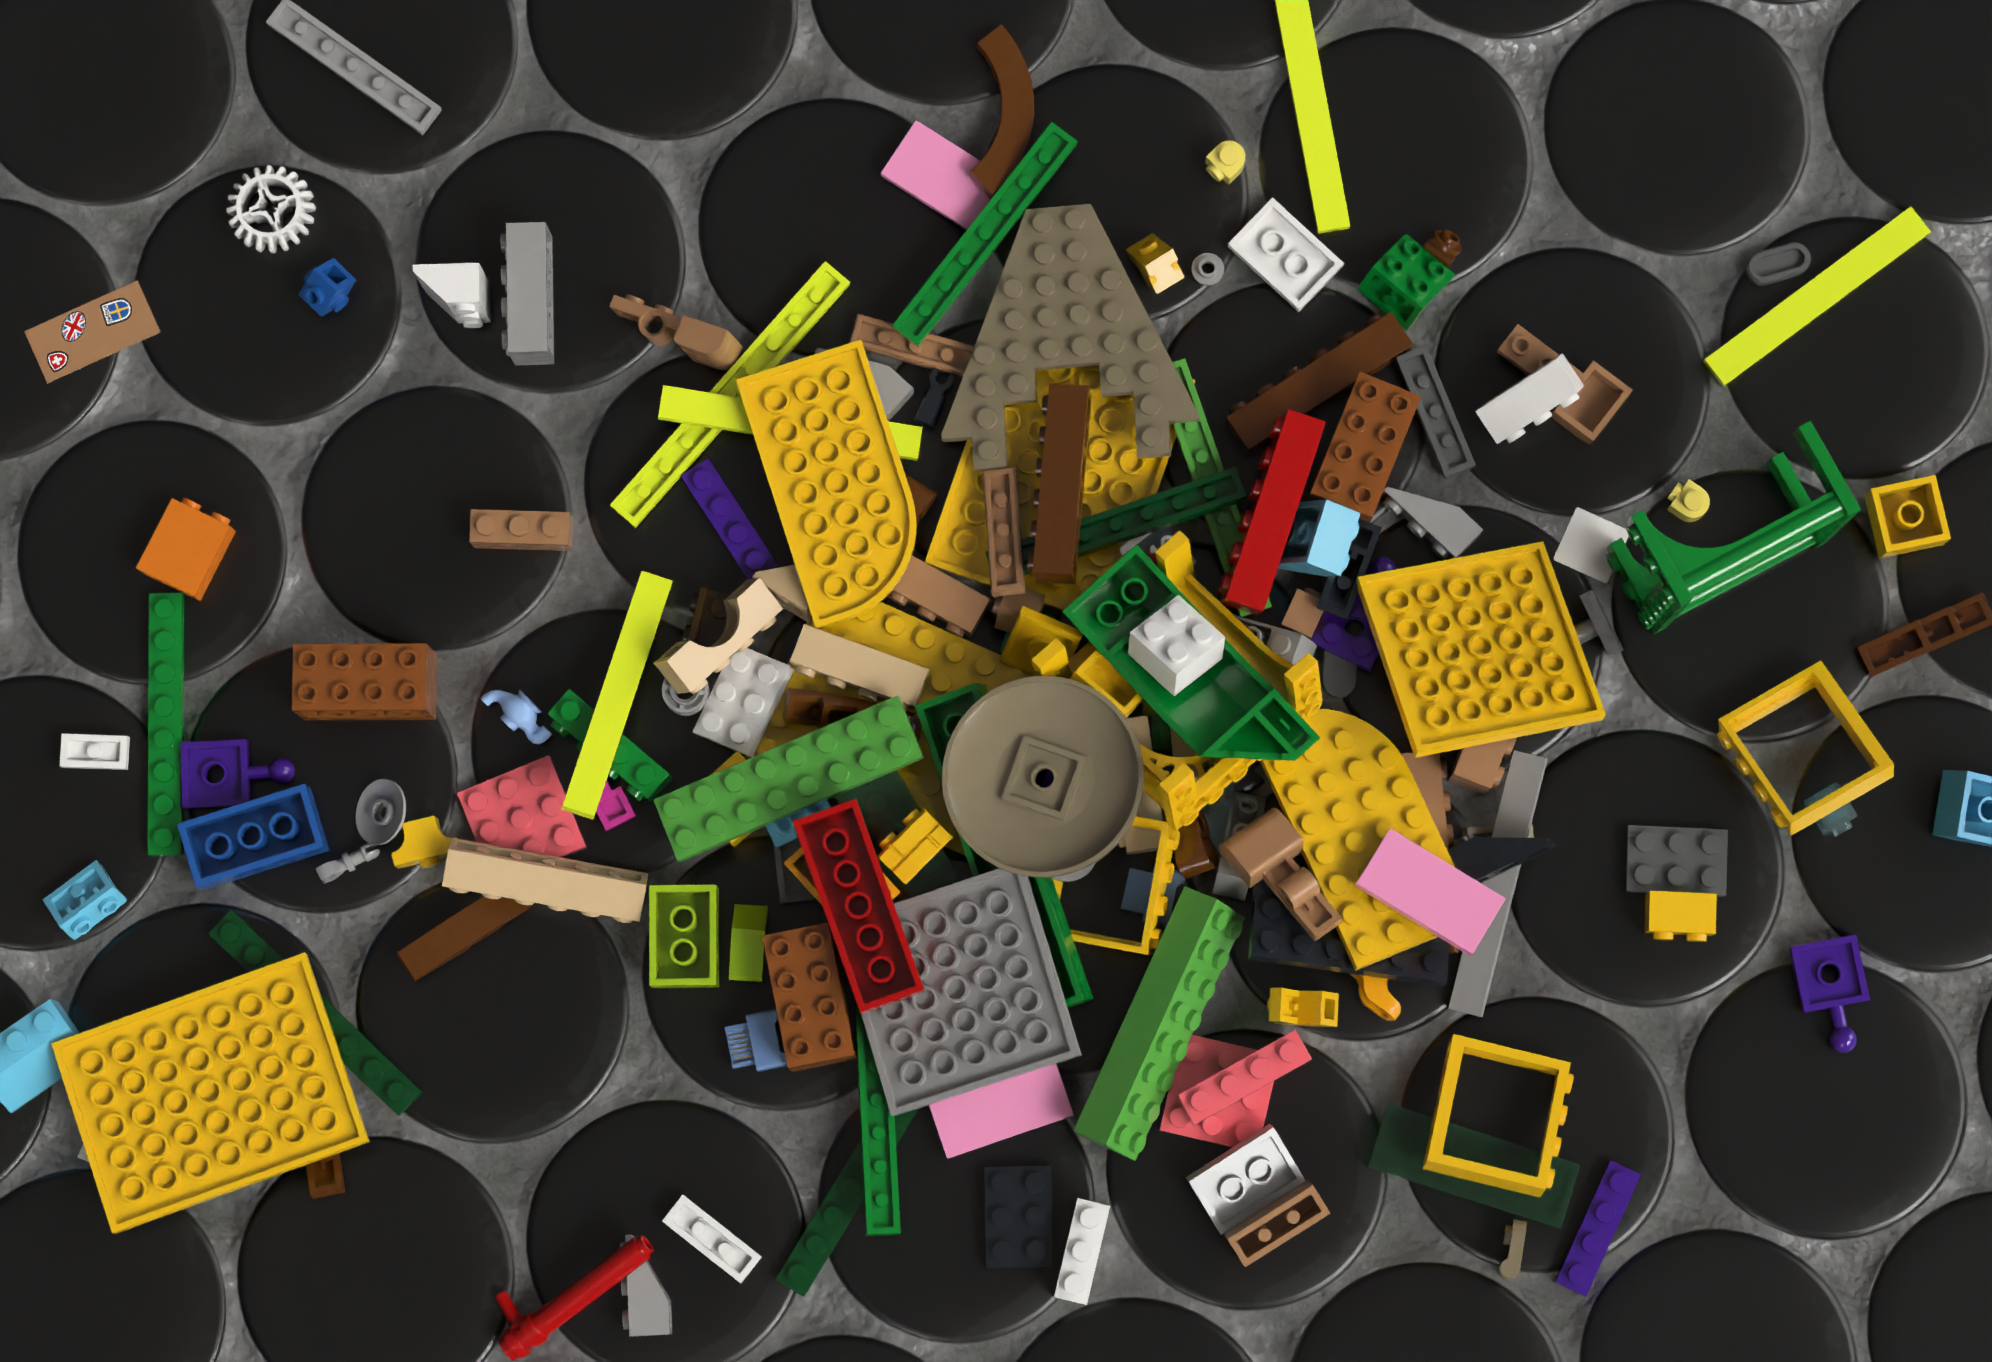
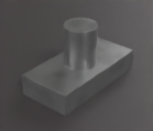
M1590 590L1580 595L1590 617L1574 625L1580 644L1599 636L1608 655L1613 656L1623 651V647L1596 592Z

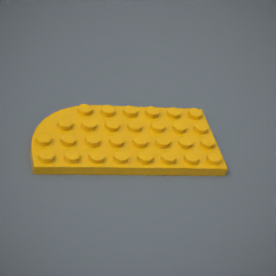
M858 340L736 379L812 619L817 629L861 615L880 603L895 588L904 575L911 560L916 540L917 520L912 494L862 340Z
M1319 709L1313 716L1303 718L1318 734L1319 740L1296 761L1261 760L1260 763L1286 819L1303 838L1304 844L1301 853L1310 872L1320 886V892L1342 917L1341 924L1336 926V930L1356 971L1437 938L1433 933L1355 886L1389 829L1391 828L1453 867L1455 866L1413 775L1395 745L1378 729L1355 716L1330 709Z

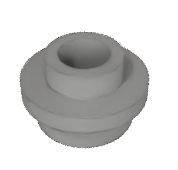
M1203 253L1197 256L1192 263V276L1201 285H1214L1221 280L1224 274L1223 262L1215 254ZM1204 264H1211L1214 267V271L1206 274L1202 271V266Z

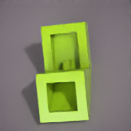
M735 904L731 933L729 980L762 982L765 963V948L762 936L766 935L768 906Z

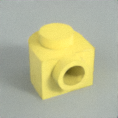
M1221 142L1206 156L1207 172L1218 182L1223 180L1229 185L1244 168L1245 151L1237 142Z
M1690 479L1684 485L1678 482L1667 498L1672 501L1667 510L1685 522L1699 520L1706 513L1710 505L1707 492Z

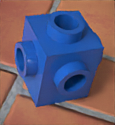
M332 258L322 265L312 268L303 278L305 284L298 295L322 317L332 310L335 312L340 311L348 303L349 297L347 295L356 279Z

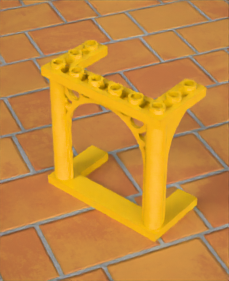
M1180 530L1155 551L1158 568L1193 606L1225 636V639L1281 694L1302 718L1313 716L1320 709L1321 702L1323 701L1318 661L1308 652L1296 664L1290 663L1274 653L1195 578L1189 539ZM1055 638L1031 659L1035 676H1055L1070 679L1096 648L1088 642L1068 660L1065 646ZM1139 743L1144 766L1143 790L1165 811L1166 821L1175 831L1183 825H1190L1207 803H1215L1222 796L1225 787L1232 781L1236 783L1246 775L1248 767L1256 760H1263L1199 756L1171 757L1153 752ZM1210 761L1216 763L1215 766H1211L1208 772L1205 773L1203 766ZM1168 765L1174 767L1173 772L1171 774H1169V771H1165L1162 768ZM1188 766H1192L1197 770L1198 779L1196 782L1194 773Z

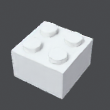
M1178 595L1130 632L1128 654L1175 696L1223 658L1225 636Z

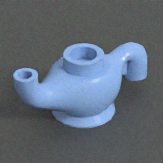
M491 690L480 698L487 706L493 702H498L504 712L500 717L503 722L513 731L518 727L522 729L528 740L532 743L541 744L552 735L545 726L539 727L536 724L537 713H542V711L522 691L519 690L518 695L502 690Z

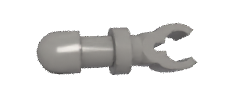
M367 843L351 854H348V852L341 854L342 858L339 860H333L317 867L316 871L323 884L338 878L346 870H349V872L356 870L355 866L364 861L368 862L376 858L380 854L379 849L367 852L374 849L377 845Z

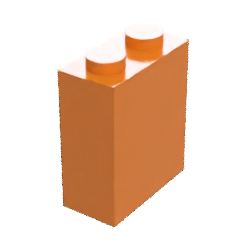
M183 497L181 502L172 498L136 569L169 587L201 601L236 531L228 525L230 522L228 518L216 512H212L211 516H208L199 511L201 508L199 504Z

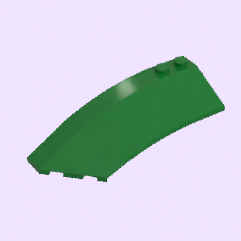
M1137 544L1062 611L1128 684L1199 757L1296 761L1320 739L1318 734L1281 694L1226 639L1224 642L1223 658L1175 696L1128 654L1130 632L1176 596H1181L1202 615Z

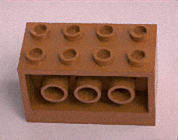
M1359 372L1308 501L1327 499L1361 513L1359 519L1370 523L1421 396Z
M427 643L293 644L292 711L302 719L436 720L437 654Z
M829 923L763 935L762 938L788 1069L795 1072L857 1059L834 937Z

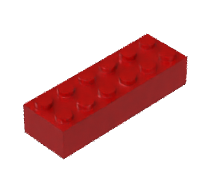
M1290 409L1281 416L1278 415L1276 419L1274 418L1268 437L1273 439L1271 447H1267L1263 451L1258 465V469L1263 470L1261 478L1253 481L1247 500L1253 501L1251 508L1243 512L1237 531L1242 532L1240 541L1232 544L1227 558V562L1232 564L1230 571L1222 575L1218 585L1217 594L1222 595L1220 599L1222 604L1254 615L1264 611L1326 424L1325 421Z
M857 799L794 820L793 824L861 1015L924 993L922 981Z

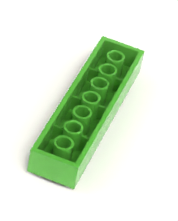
M1184 886L1074 1132L1106 1149L1134 1161L1136 1160L1138 1154L1145 1147L1146 1136L1152 1123L1159 1116L1163 1098L1173 1085L1177 1067L1187 1054V1045L1191 1036L1200 1025L1201 1014L1205 1005L1214 994L1215 983L1219 974L1228 963L1229 952L1233 943L1242 932V923L1245 917L1218 899Z

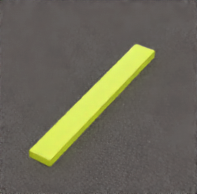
M1274 0L1317 233L1350 229L1308 0Z
M1909 207L1704 359V364L1722 387H1724L1929 235L1931 231L1914 209Z
M663 385L658 420L753 435L742 398ZM888 421L899 457L901 459L917 461L923 427Z
M641 571L561 810L594 819L673 582L672 580Z

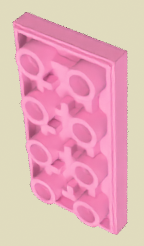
M917 120L881 172V177L965 230L970 227L992 199L969 176L970 170L980 160Z
M1391 828L1355 885L1470 957L1506 900L1503 896Z
M1056 1064L929 1105L947 1159L1074 1116Z

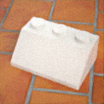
M479 263L413 265V273L425 292L459 324L463 323V326L466 328L483 327V323H491V284Z

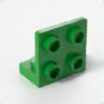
M1405 234L1371 268L1357 290L1386 314L1392 312L1401 327L1407 331L1425 307L1453 279L1455 274L1422 248L1414 239Z

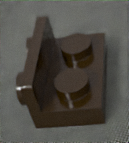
M701 586L699 594H693L690 612L694 613L692 625L686 624L682 641L691 640L704 647L713 645L724 632L727 615L723 600L730 594L712 591L708 587Z

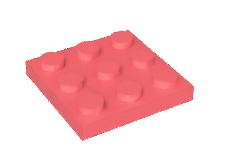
M549 755L457 793L477 843L560 858L587 848L574 814L561 810L566 794Z
M1192 1035L1187 1045V1054L1180 1061L1174 1074L1173 1085L1168 1091L1159 1131L1232 1148L1264 1127L1274 1081L1193 1126L1177 1095L1258 1050Z

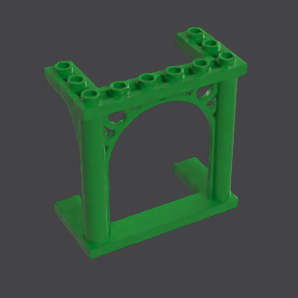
M1811 421L1799 426L1793 434L1826 490V493L1820 498L1811 502L1784 452H1781L1772 457L1767 462V465L1793 512L1732 544L1715 548H1698L1681 544L1668 538L1655 528L1644 510L1635 513L1628 519L1629 527L1626 528V531L1635 546L1640 544L1646 556L1643 557V562L1646 567L1632 557L1622 537L1609 544L1606 548L1608 554L1605 557L1612 571H1619L1624 580V583L1621 584L1627 598L1630 601L1635 600L1640 611L1637 612V615L1646 630L1651 629L1655 635L1666 629L1675 618L1812 545L1814 549L1822 546L1861 510Z

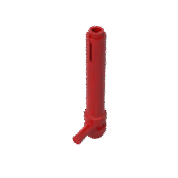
M644 1236L639 1238L633 1237L533 1314L527 1313L522 1317L507 1291L497 1294L495 1299L511 1325L503 1332V1336L499 1339L502 1351L513 1361L518 1358H525L532 1352V1347L542 1345L549 1339V1334L651 1258L650 1254L654 1252L651 1243Z

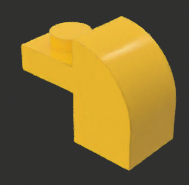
M1270 988V997L1267 1002L1269 1021L1281 1025L1337 1027L1339 994L1326 991Z

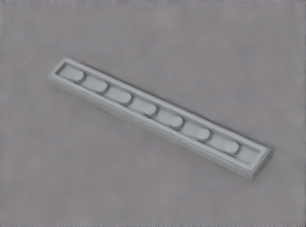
M1513 751L1492 837L1528 838L1547 758ZM1521 864L1481 883L1506 898L1472 956L1470 957L1462 952L1448 1009L1483 1017Z

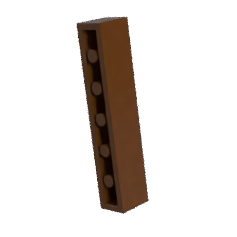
M1390 312L1385 316L1379 313L1365 323L1366 328L1356 334L1354 330L1348 332L1338 340L1340 345L1331 351H1328L1327 348L1320 350L1310 358L1312 363L1301 369L1298 365L1283 375L1285 380L1276 386L1269 383L1255 393L1257 398L1246 404L1243 400L1228 410L1230 415L1226 418V425L1246 455L1272 440V438L1268 437L1274 418L1276 419L1278 415L1281 416L1290 409L1309 416L1352 389L1359 372L1372 376L1394 362L1397 356L1411 351L1413 343L1393 313Z
M1049 384L1048 395H1043L1042 414L1046 415V426H1040L1039 445L1044 446L1043 457H1038L1036 463V476L1041 477L1040 489L1035 488L1033 496V506L1038 508L1037 520H1032L1030 536L1031 540H1035L1034 552L1029 551L1028 571H1032L1036 583L1076 584L1092 402L1089 386Z

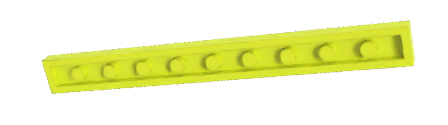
M825 261L709 393L741 398L736 379L779 366L850 286V281ZM682 423L615 498L610 507L636 528L722 430Z

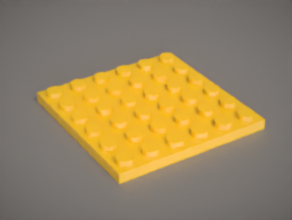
M1543 541L1357 577L1358 593L1415 758L1604 719L1606 715Z

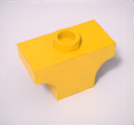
M1154 233L1126 249L1130 260L1139 270L1145 283L1156 294L1184 278L1177 263L1178 258L1174 250Z
M430 816L403 823L404 842L397 851L392 853L395 867L401 869L420 864V868H429L439 865V859L447 857L451 838L443 835L437 817Z

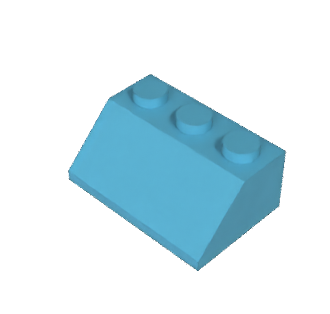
M49 999L0 1033V1102L10 1113L15 1112L62 1079L51 1043L79 1034V1031L58 1001Z

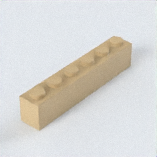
M451 838L442 886L449 887L451 891L456 893L472 891L482 893L484 897L489 899L505 897L515 899L517 903L522 905L538 903L548 905L550 909L555 911L572 909L580 911L583 915L589 917L605 915L613 917L618 922L631 923L632 921L640 922L648 873Z

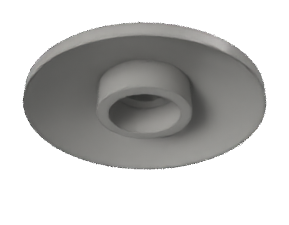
M379 779L369 784L361 794L356 808V826L360 836L366 842L374 845H383L391 841L400 831L406 815V799L401 787L394 781Z

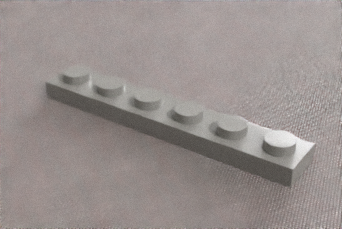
M282 0L266 21L267 25L421 135H424L442 111L441 107L291 0Z

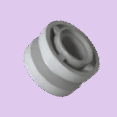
M665 678L662 684V696L673 712L682 716H692L703 710L710 696V688L707 683L701 690L694 693L691 698L683 700L678 697L677 692Z

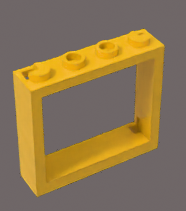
M1821 660L1718 719L1719 733H1717V737L1725 750L1731 749L1737 757L1734 759L1735 764L1743 776H1750L1754 782L1752 787L1756 796L1762 803L1768 802L1772 808L1770 813L1774 822L1780 829L1785 827L1790 836L1894 777V763ZM1816 688L1872 770L1792 815L1736 733Z
M1135 816L1132 826L1161 831L1142 942L1070 929L1073 941L1154 955L1155 949L1163 935L1159 927L1161 916H1165L1168 908V897L1165 896L1167 883H1171L1173 878L1174 864L1171 863L1173 850H1176L1179 845L1180 832L1179 830L1175 831L1167 821ZM1053 879L1060 900L1063 881Z
M1453 1034L1447 1046L1422 1169L1540 1198L1546 1188L1551 1189L1554 1181L1555 1169H1551L1550 1166L1552 1156H1558L1561 1146V1137L1556 1135L1558 1125H1564L1568 1106L1563 1105L1565 1093L1570 1094L1574 1075L1569 1074L1571 1062ZM1463 1053L1556 1076L1536 1177L1442 1154Z

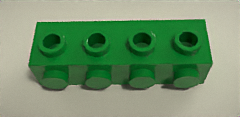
M568 689L548 712L550 718L554 720L550 726L564 738L568 734L578 741L575 747L581 752L595 710ZM623 734L621 735L608 775L613 780L620 776L627 782L628 785L625 790L639 802L644 797L652 803L671 781L672 777Z

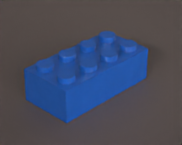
M306 784L177 824L195 886L201 890H207L330 851L312 790Z

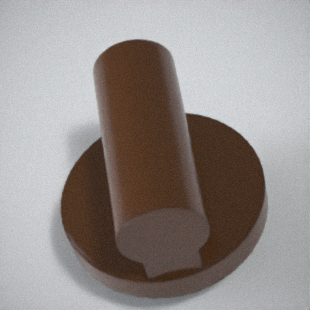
M1447 229L1444 231L1436 230L1422 247L1446 268L1454 262L1455 257L1462 250L1459 237Z

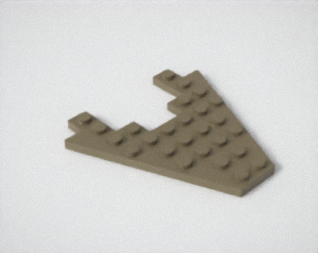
M1082 204L1026 209L942 431V441L972 440L973 469L975 472L1008 468L1005 405L1037 403L1036 371L1099 366L1102 397L1134 395L1138 459L1171 456L1170 424L1199 422L1200 416L1092 205Z

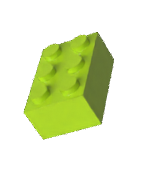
M649 885V986L652 988H719V888L717 885Z

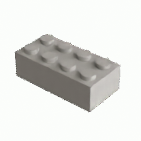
M546 222L506 223V233H501L500 236L501 252L505 254V260H507V265H501L502 285H505V291L507 292V297L501 299L502 317H505L507 330H502L503 350L506 349V355L511 357L515 365L554 364L552 235Z

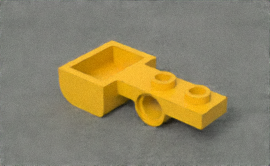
M1097 649L1070 678L1100 692L1121 711L1125 718L1143 701V698Z

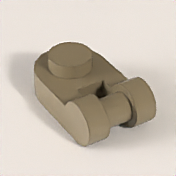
M1513 1219L1512 1225L1505 1226L1503 1245H1509L1508 1257L1499 1267V1274L1505 1280L1515 1279L1520 1272L1527 1221Z

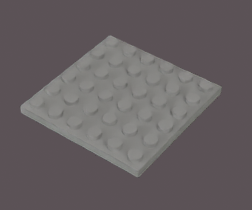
M998 868L894 903L925 992L862 1014L891 1116L910 1112L1082 1056L1028 876L1017 875Z

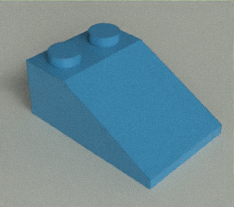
M1943 770L1932 835L1992 847V776L1970 771Z

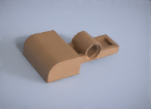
M626 294L625 298L614 295L609 306L618 316L638 322L640 332L652 344L665 346L674 338L678 346L694 362L718 370H729L740 358L744 349L726 329L685 315L681 318L673 315V310L659 304H655L654 308L646 306L642 299L633 295ZM663 322L659 332L651 333V328L655 323Z
M1517 324L1497 351L1501 356L1523 371L1525 376H1528L1559 356V354L1519 324ZM1594 360L1584 373L1569 363L1584 387L1577 393L1580 397L1578 400L1564 409L1559 404L1551 417L1582 441L1592 444L1633 390Z
M1272 808L1219 845V852L1249 888L1263 879L1315 942L1341 924L1342 917L1320 892V886L1312 873L1305 867L1300 868L1292 859L1302 852L1303 838L1278 809Z

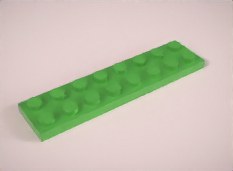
M897 695L656 798L654 803L676 859L682 862L924 759V756L902 701Z

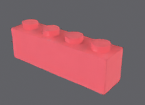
M1295 1029L1177 1095V1098L1194 1126L1309 1062L1312 1058Z

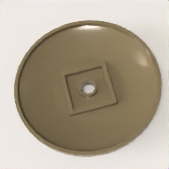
M1025 677L1003 684L988 692L975 702L960 719L950 737L944 755L942 767L943 796L949 816L956 830L964 841L983 859L1000 869L1021 876L1035 878L1063 876L1087 868L1099 861L1125 836L1135 819L1142 799L1144 787L1143 757L1138 740L1129 722L1121 711L1100 692L1078 681L1063 677ZM1045 769L1052 771L1054 774L1053 783L1046 788L1039 787L1035 781L1038 772Z

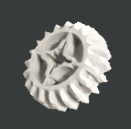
M267 165L265 174H262L259 168H254V178L251 179L247 174H243L242 178L246 184L244 186L238 183L234 184L233 187L239 194L228 195V200L235 204L226 209L228 215L234 216L229 220V225L232 228H237L235 235L238 239L245 237L244 244L247 247L252 246L256 242L258 252H262L267 244L271 253H276L277 244H280L284 251H288L287 241L292 240L298 245L300 240L297 234L300 232L303 235H308L309 233L303 224L314 223V218L306 214L316 210V206L308 202L314 196L311 191H304L308 185L305 180L297 181L298 175L294 171L287 175L285 167L280 166L275 174L273 167ZM268 187H283L291 191L293 195L288 197L285 194L274 196ZM258 192V202L254 206L249 207V211H247L250 199ZM267 197L276 207L274 208L276 212L273 213L275 221L267 212L269 211L266 208L269 205ZM293 207H296L292 220L284 227L283 219L285 215L293 211ZM255 221L257 224L267 222L270 223L274 232H260L253 229L249 224Z

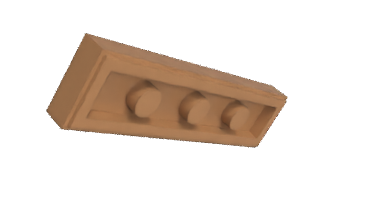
M857 314L849 343L862 340L866 352L931 370L936 368L938 372L963 378L974 349L973 345L928 334L921 345L916 347L892 328L893 323Z
M1015 467L984 470L983 485L991 594L993 597L1024 594L1026 591L1017 471Z

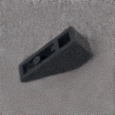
M1361 519L1358 520V534L1351 542L1349 548V563L1346 569L1342 572L1341 576L1328 577L1317 606L1318 610L1348 620L1358 594L1357 577L1365 575L1382 529L1380 526Z
M1466 835L1451 842L1452 848L1447 851L1455 868L1476 881L1483 883L1557 847L1554 840L1549 838L1473 837L1470 839L1469 835Z

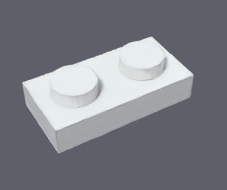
M62 734L60 767L128 770L130 737Z

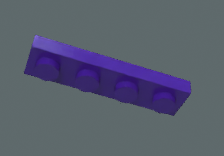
M708 458L681 475L684 483L748 580L753 579V575L758 571L779 568Z
M1611 1160L1608 1161L1554 1283L1584 1297L1587 1296L1641 1174Z

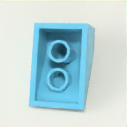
M1327 499L1300 502L1278 569L1325 577L1341 576L1349 563L1348 552L1351 542L1358 534V520L1361 513Z

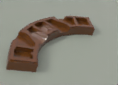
M1002 24L976 45V48L990 66L996 82H998L1001 97L1000 121L996 138L987 154L969 173V176L989 198L996 194L1020 163L1029 143L1034 119V94L1027 65L1015 41Z

